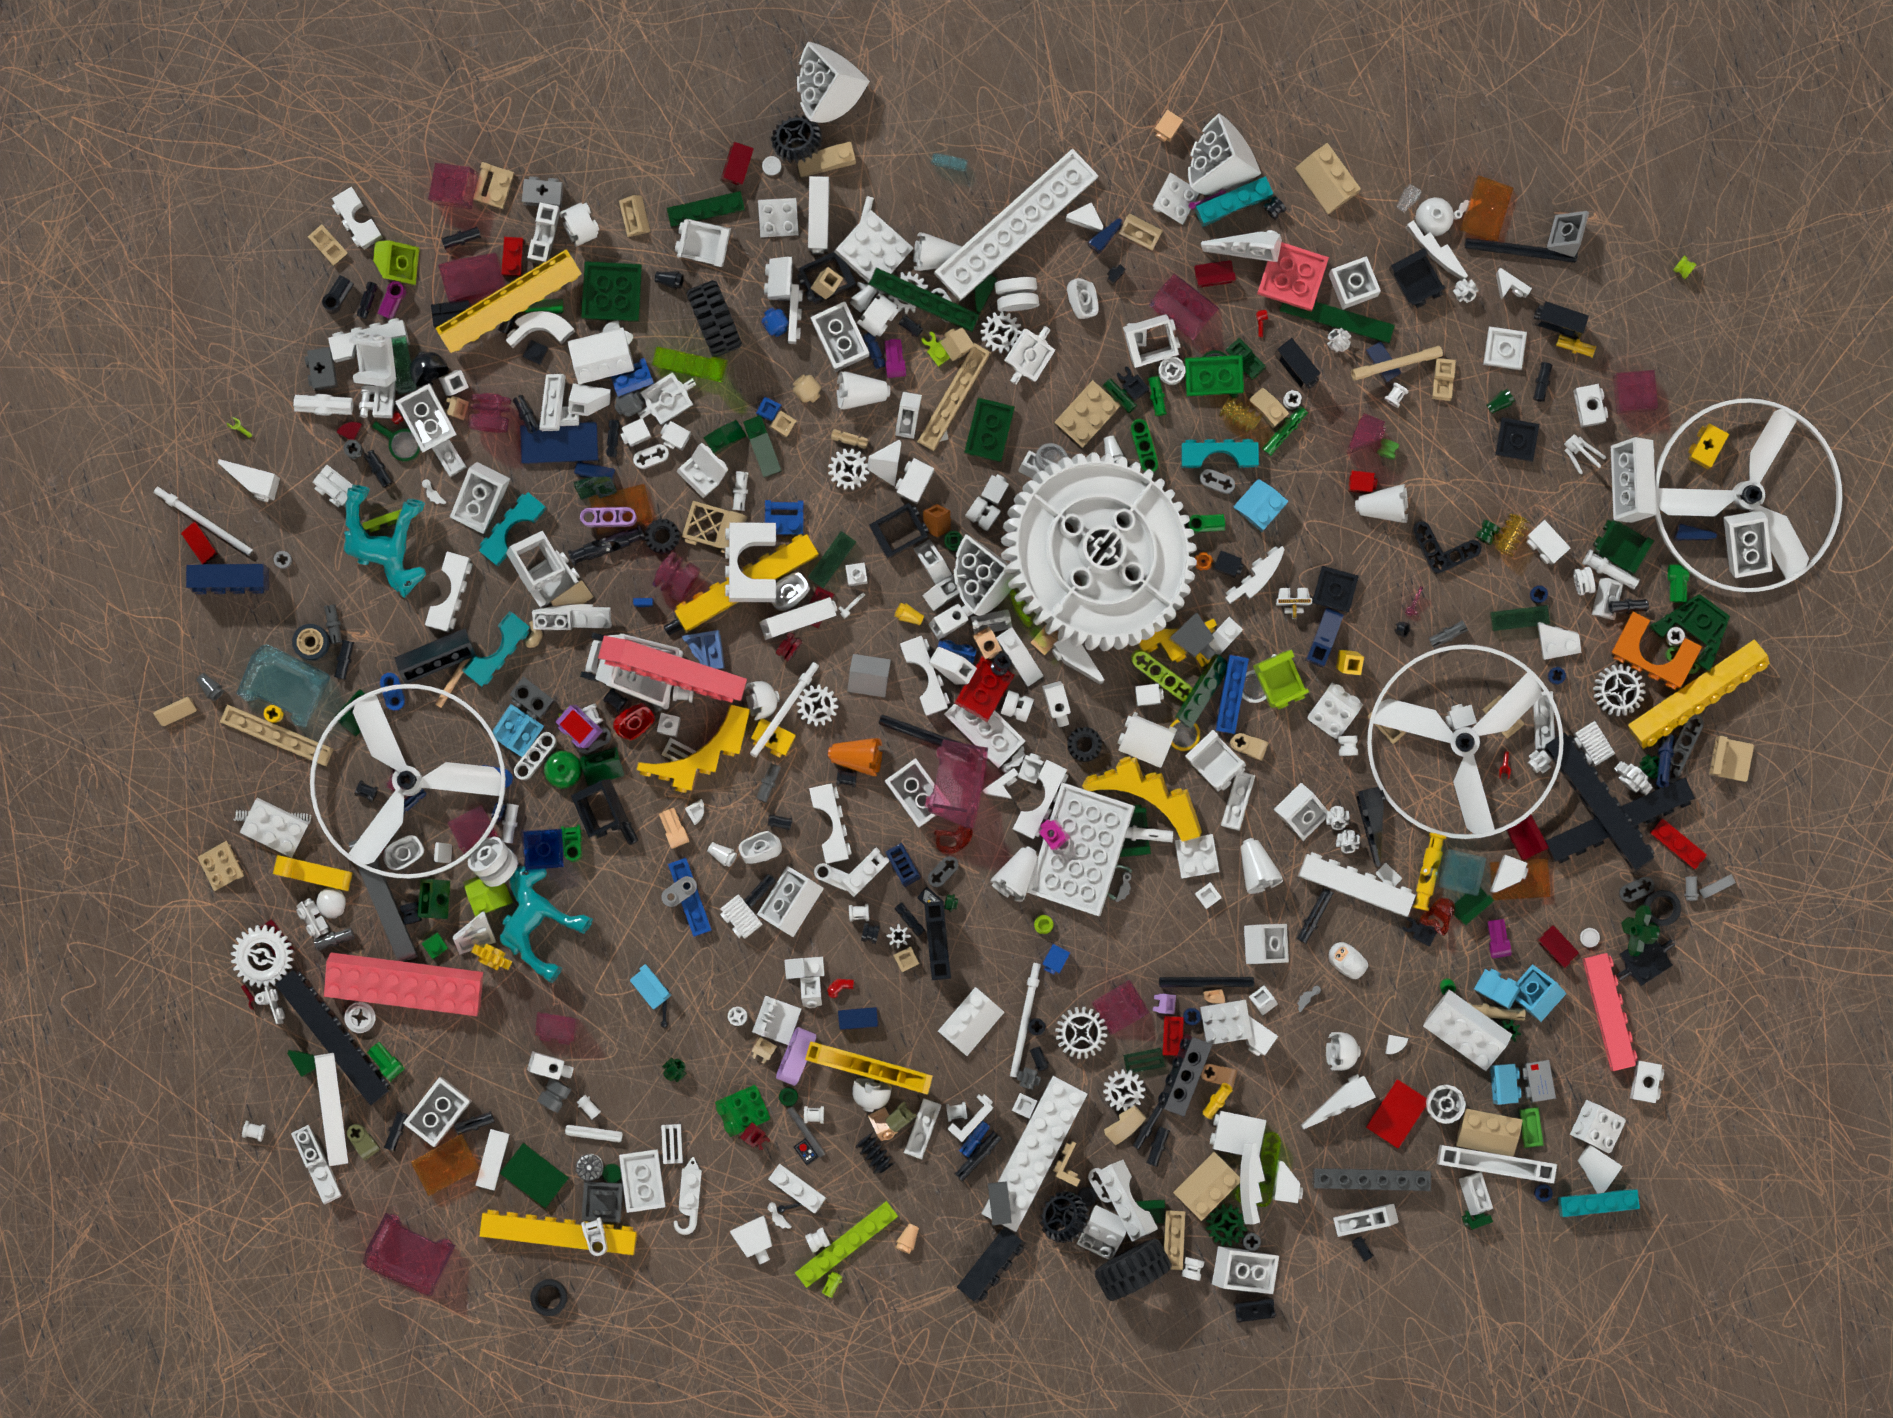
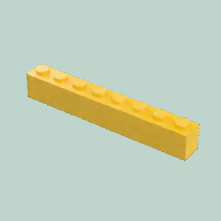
M566 249L435 329L450 353L459 351L465 344L477 340L480 335L487 331H492L498 324L510 320L518 312L525 311L533 303L543 300L546 295L558 291L568 282L575 281L582 273Z
M799 534L792 539L793 542L786 546L784 543L775 549L776 552L772 555L767 553L759 558L758 563L754 565L749 563L744 566L742 573L751 579L778 580L818 557V552L807 534L804 536ZM726 577L727 581L721 584L717 582L711 585L708 592L704 594L702 591L692 597L694 600L689 603L684 601L676 606L677 610L674 613L686 633L738 603L729 602V596H725V585H729V577Z
M1754 639L1714 666L1710 672H1705L1628 724L1631 735L1643 749L1653 746L1659 738L1669 735L1677 726L1684 725L1690 717L1700 714L1705 707L1719 701L1724 694L1734 691L1736 686L1742 682L1749 681L1752 675L1758 671L1765 670L1770 664L1768 655Z
M490 1209L487 1210V1213H482L479 1237L589 1250L582 1225L575 1224L576 1220L564 1219V1222L556 1221L557 1218L545 1216V1220L537 1219V1215L526 1214V1217H518V1213L507 1212L506 1215H501L498 1210ZM603 1223L608 1246L606 1252L634 1255L637 1231H633V1227L622 1226V1229H616L613 1224ZM599 1241L595 1242L593 1245L594 1251H602L603 1244Z

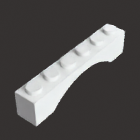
M1439 1145L1437 1164L1548 1183H1554L1557 1164L1444 1145Z

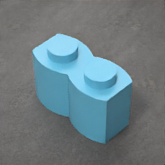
M1492 968L1490 971L1485 969L1474 990L1510 1009L1521 990L1517 987L1518 983L1510 978L1507 980L1501 978V973Z

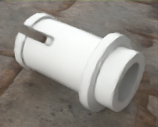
M584 1095L577 1101L578 1107H581L591 1120L601 1112L591 1102L590 1096Z

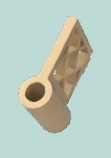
M693 501L682 538H685V543L696 545L699 542L719 548L721 553L725 554V547H729V540H725V528H729V523H746L747 516ZM696 506L704 508L707 515L697 520L694 515ZM717 512L724 514L722 522L715 525L711 516ZM709 518L713 526L703 531L699 522ZM697 524L701 533L696 536L688 535L690 527ZM714 529L717 533L715 543L708 541L705 535Z

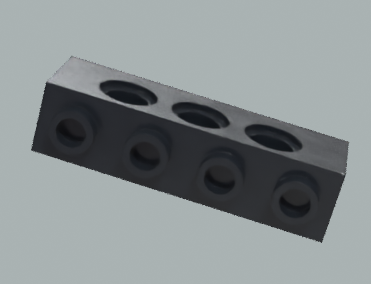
M1185 1034L1184 1038L1180 1041L1179 1052L1173 1059L1172 1070L1166 1077L1164 1090L1158 1097L1159 1103L1157 1106L1185 1116L1213 1044ZM1193 1052L1192 1059L1188 1061V1055ZM1185 1070L1186 1075L1181 1079V1073ZM1178 1088L1179 1093L1174 1097V1091Z

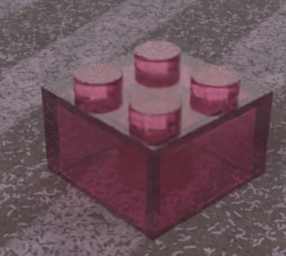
M435 163L428 200L436 205L472 209L479 172L471 167Z
M1655 370L1616 373L1613 376L1616 414L1655 411L1658 408Z

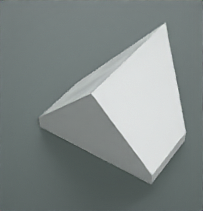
M898 440L870 455L868 459L867 469L894 487L901 441Z

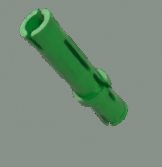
M1299 405L1293 414L1285 419V423L1262 447V450L1269 456H1272L1288 435L1298 428L1297 425L1308 412Z

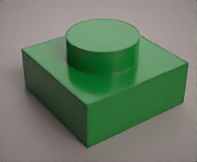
M439 933L434 934L422 943L432 959H435L449 949Z

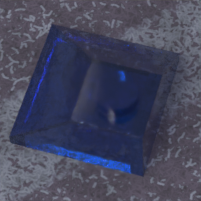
M562 829L521 830L525 870L564 867Z

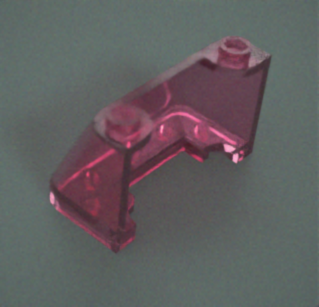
M943 740L942 746H938L936 758H939V767L933 793L926 797L925 807L932 814L963 827L974 829L987 772L988 747Z
M385 1213L365 1251L363 1264L368 1269L421 1294L432 1296L456 1245L445 1238L437 1240V1242L431 1241L402 1227V1222L397 1215Z

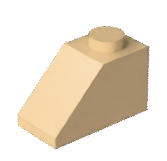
M1261 388L1248 400L1273 429L1289 415L1282 404L1264 388Z

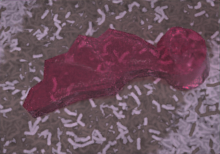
M1419 587L1411 607H1407L1405 614L1417 616L1418 612L1414 611L1423 587Z

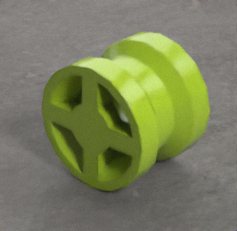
M1684 255L1673 271L1675 273L1679 272L1682 278L1686 279L1697 264L1688 261V257Z

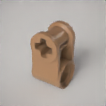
M1205 1064L1200 1077L1205 1081L1216 1083V1085L1220 1086L1222 1083H1227L1233 1089L1238 1070ZM1209 1067H1211L1210 1071H1212L1213 1074L1209 1075L1208 1078H1206L1207 1074L1204 1073V1070H1208Z

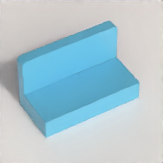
M645 964L640 968L641 971L630 979V982L651 1008L656 1009L671 994Z

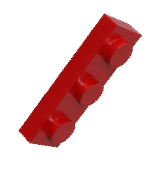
M1663 818L1660 819L1650 832L1654 838L1694 870L1707 856L1705 852Z

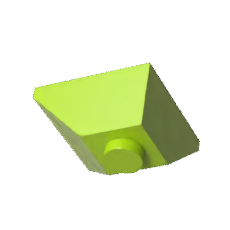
M390 240L375 242L373 261L382 277L388 280L416 285L419 247Z
M478 876L463 882L475 917L481 912L488 914L513 903L505 882L499 886L490 887L485 885Z

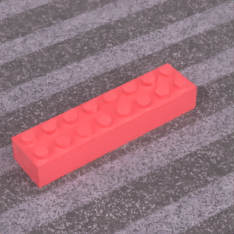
M604 636L598 656L599 659L605 660L604 664L620 667L621 670L632 671L640 676H648L650 679L663 681L668 685L679 686L681 689L695 691L697 694L733 703V700L741 701L747 681L746 678L615 637Z
M331 952L326 961L324 997L477 1016L481 1007L484 972Z

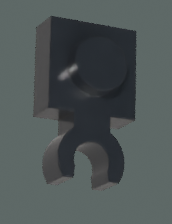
M1126 366L1125 372L1127 375L1121 376L1118 372L1117 378L1119 381L1125 382L1122 388L1135 402L1149 391V387L1138 374L1132 377L1130 368Z
M1408 917L1406 920L1410 921L1412 926L1411 928L1403 926L1402 929L1405 932H1414L1413 939L1430 947L1438 929L1423 921L1417 925L1413 918Z

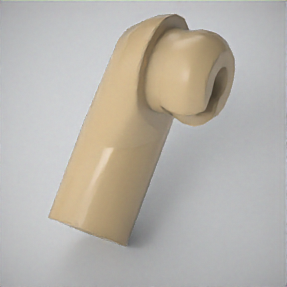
M533 621L529 622L532 633L525 639V645L528 648L536 647L543 637L541 630L533 629Z

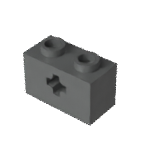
M331 348L308 350V356H305V364L307 368H310L311 375H308L309 386H312L315 391L338 387ZM319 365H322V367L325 368L322 370V373L316 371L317 369H319Z

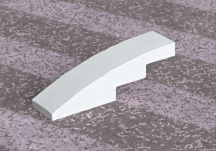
M1414 220L1407 224L1405 227L1422 249L1425 248L1431 259L1460 280L1468 277L1448 244L1441 248L1431 232L1424 236Z
M1256 1143L1244 1144L1241 1160L1240 1191L1245 1224L1260 1223L1256 1203L1262 1202L1258 1182L1265 1181Z

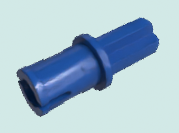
M981 1121L971 1135H968L969 1138L959 1151L969 1158L976 1146L981 1143V1139L990 1126L986 1122Z

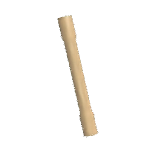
M1440 346L1432 347L1400 358L1352 369L1351 376L1354 381L1363 379L1377 373L1442 357L1443 352Z

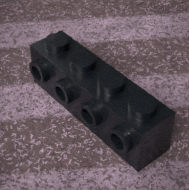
M466 628L394 658L402 680L405 684H409L476 656Z
M1004 1226L957 1288L975 1303L983 1302L989 1294L988 1290L992 1286L995 1287L1001 1278L999 1276L1003 1271L1006 1272L1013 1264L1011 1261L1014 1257L1019 1256L1024 1251L1026 1243Z

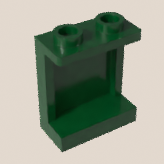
M1614 518L1612 520L1608 519L1602 528L1605 530L1602 537L1598 536L1593 543V546H1595L1593 552L1603 558H1607L1609 562L1633 575L1655 540L1642 536L1621 522L1614 520Z
M1134 805L1135 808L1129 827L1134 825L1137 828L1148 829L1146 808H1142V805ZM1125 838L1119 858L1151 854L1149 840L1136 839V841H1132L1131 838Z

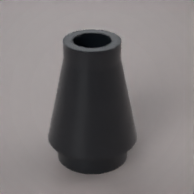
M657 271L655 282L675 290L677 288L681 289L684 282V274L679 271Z

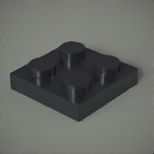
M1502 417L1495 456L1533 462L1540 424Z
M1321 566L1312 603L1349 613L1359 575Z

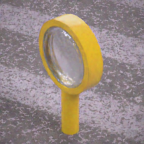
M1178 719L1170 725L1177 729L1171 746L1176 750H1191L1199 742L1200 730L1196 723L1192 729L1186 727Z

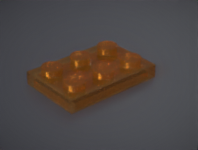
M1478 175L1460 230L1489 241H1498L1514 188Z
M645 484L589 497L591 508L628 507L633 509L637 515V521L633 526L653 521ZM630 512L623 515V521L629 522L633 518V514ZM606 513L603 519L605 522H611L614 515ZM596 527L597 534L600 535L629 527Z
M1548 858L1524 860L1523 862L1527 863L1526 868H1529L1526 878H1522L1520 882L1492 893V898L1494 900L1551 897ZM1501 861L1489 862L1491 887Z
M463 1134L411 1161L428 1196L480 1169Z

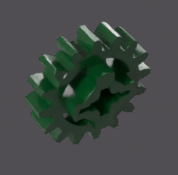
M1221 1204V1209L1215 1207L1216 1212L1209 1213L1211 1219H1206V1222L1210 1223L1206 1230H1211L1208 1236H1215V1243L1221 1240L1222 1246H1224L1225 1242L1232 1246L1233 1240L1239 1243L1238 1237L1244 1238L1242 1230L1247 1231V1228L1243 1226L1245 1224L1244 1220H1242L1243 1213H1238V1207L1233 1210L1232 1204H1229L1228 1208L1224 1204ZM1228 1212L1235 1214L1238 1219L1232 1220ZM1221 1213V1219L1214 1223L1215 1218ZM1224 1220L1235 1223L1229 1226L1228 1230L1220 1226L1224 1224ZM1239 1227L1237 1233L1232 1236L1234 1228ZM1215 1231H1223L1225 1238L1219 1236Z

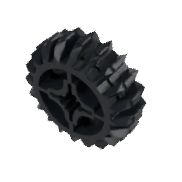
M796 114L795 118L788 116L787 121L782 120L781 125L776 124L777 130H773V136L771 137L772 147L776 155L781 157L783 161L787 160L791 164L794 160L798 164L799 160L805 162L807 157L812 159L813 153L818 154L817 149L821 148L823 137L817 122L810 121L804 114L801 118Z
M1062 1191V1193L1056 1192L1055 1196H1050L1049 1202L1045 1201L1046 1207L1041 1208L1043 1214L1039 1216L1042 1219L1039 1224L1043 1227L1042 1231L1049 1239L1066 1244L1067 1241L1073 1242V1238H1079V1232L1084 1233L1082 1228L1088 1226L1085 1221L1089 1219L1088 1215H1086L1089 1210L1086 1208L1087 1203L1083 1201L1081 1196L1076 1195L1074 1192Z

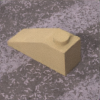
M847 142L818 151V154L813 153L812 159L807 157L805 162L799 160L797 165L800 177H805L855 165L856 160L852 144Z

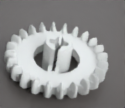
M257 925L255 932L252 928H248L249 934L242 932L243 939L236 938L239 945H233L236 952H231V955L236 958L231 960V963H237L233 970H240L237 977L244 975V983L250 980V986H253L256 982L258 988H261L262 983H264L265 987H269V982L276 986V979L280 981L282 979L281 974H288L285 969L292 968L288 962L294 961V958L289 957V954L294 953V951L287 949L292 945V943H285V940L288 938L287 936L280 938L281 930L274 933L275 927H271L268 931L267 925H264L261 931L260 926ZM257 943H268L275 950L276 958L273 957L271 950L268 948H259L257 950L251 948ZM265 952L264 955L269 959L261 961L262 958L257 954ZM248 956H252L254 962L258 965L270 963L273 966L265 971L257 970L249 963Z

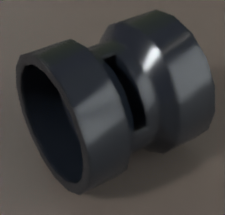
M418 901L399 906L404 914V925L423 920V918L418 917Z

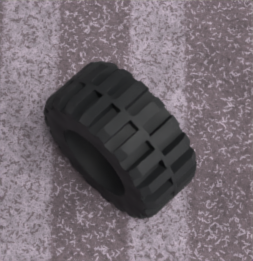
M711 280L689 289L686 293L712 357H718L740 348L742 345L740 336L717 281Z
M1154 1238L1126 1250L1095 1270V1278L1106 1298L1114 1301L1132 1294L1162 1277V1275L1171 1270L1172 1263L1160 1241Z

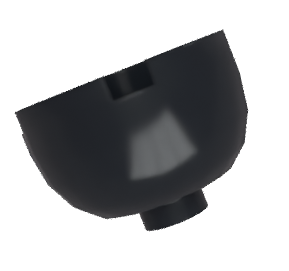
M435 352L418 353L410 365L411 378L419 388L428 384L434 385L431 381L449 372L444 358Z

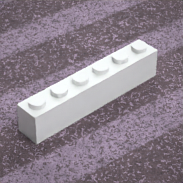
M1311 852V855L1306 854L1298 877L1408 917L1416 896L1412 894L1411 889L1403 886L1401 889L1393 887L1394 883L1388 880H1383V882L1375 880L1376 876L1365 873L1364 876L1357 873L1358 869L1347 866V869L1340 867V862L1329 859V862L1324 861L1319 854Z

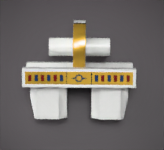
M1280 588L1278 598L1276 599V606H1291V608H1284V613H1292V619H1296L1297 613H1304V608H1297L1296 606L1312 604L1308 588H1297V598H1290V588Z

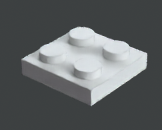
M1213 834L1183 842L1175 840L1181 879L1219 872Z

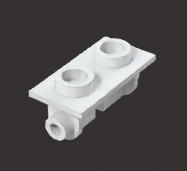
M1009 610L971 617L974 634L988 626L993 632L1012 627Z
M309 898L296 906L298 908V916L304 919L307 925L306 930L310 936L317 939L320 935L329 932L323 917L320 916L316 919L314 915L320 913L314 900L311 901Z

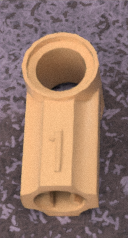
M675 808L659 813L666 830V837L672 849L690 842L684 826L679 821Z

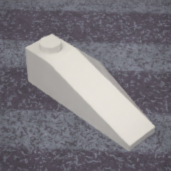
M1268 230L1267 232H1255L1202 241L1201 247L1203 252L1278 262L1282 239L1277 232Z
M1358 1074L1348 1078L1349 1082L1345 1083L1301 1124V1128L1306 1129L1328 1119L1330 1116L1342 1113L1347 1108H1354L1376 1098L1364 1076L1359 1077Z

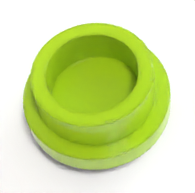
M1047 915L1037 917L1034 922L1035 930L1040 934L1050 933L1053 929L1052 919Z

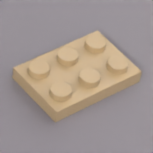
M1092 380L1054 424L1083 449L1121 405L1115 402L1108 393Z

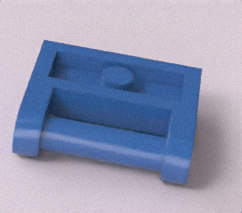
M645 358L633 364L634 371L611 376L617 396L654 384Z
M765 500V523H776V535H803V500H798V502H771V500ZM771 509L798 510V515H771Z

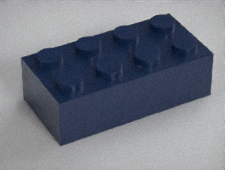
M264 564L186 565V588L196 595H206L207 591L218 595L226 594V591L233 592V594H245V591L252 592V594H264V591H269V567Z

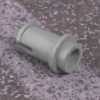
M1685 877L1686 894H1684V897H1686V901L1698 900L1700 894L1697 891V877Z

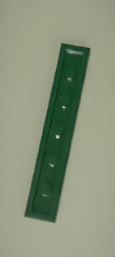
M877 267L868 283L869 286L960 328L963 327V329L969 332H973L980 315Z
M1283 302L1279 311L1336 329L1342 328L1344 331L1347 330V332L1387 344L1390 343L1395 327L1394 324L1319 302L1314 303L1312 312Z

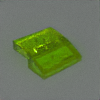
M1012 589L1009 593V598L1013 611L1019 622L1028 631L1034 622L1022 611L1026 603L1024 601L1017 602L1014 598L1016 593Z

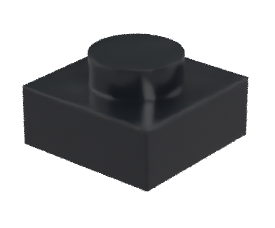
M1121 264L1118 267L1113 266L1107 273L1109 276L1107 282L1113 286L1125 273L1126 269Z
M530 340L523 358L541 366L549 348Z

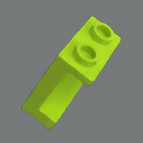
M1286 650L1253 665L1271 708L1277 707L1278 710L1288 706L1289 701L1294 699L1297 702L1305 698L1304 694L1309 693V690L1304 688L1292 660L1295 657L1292 650Z

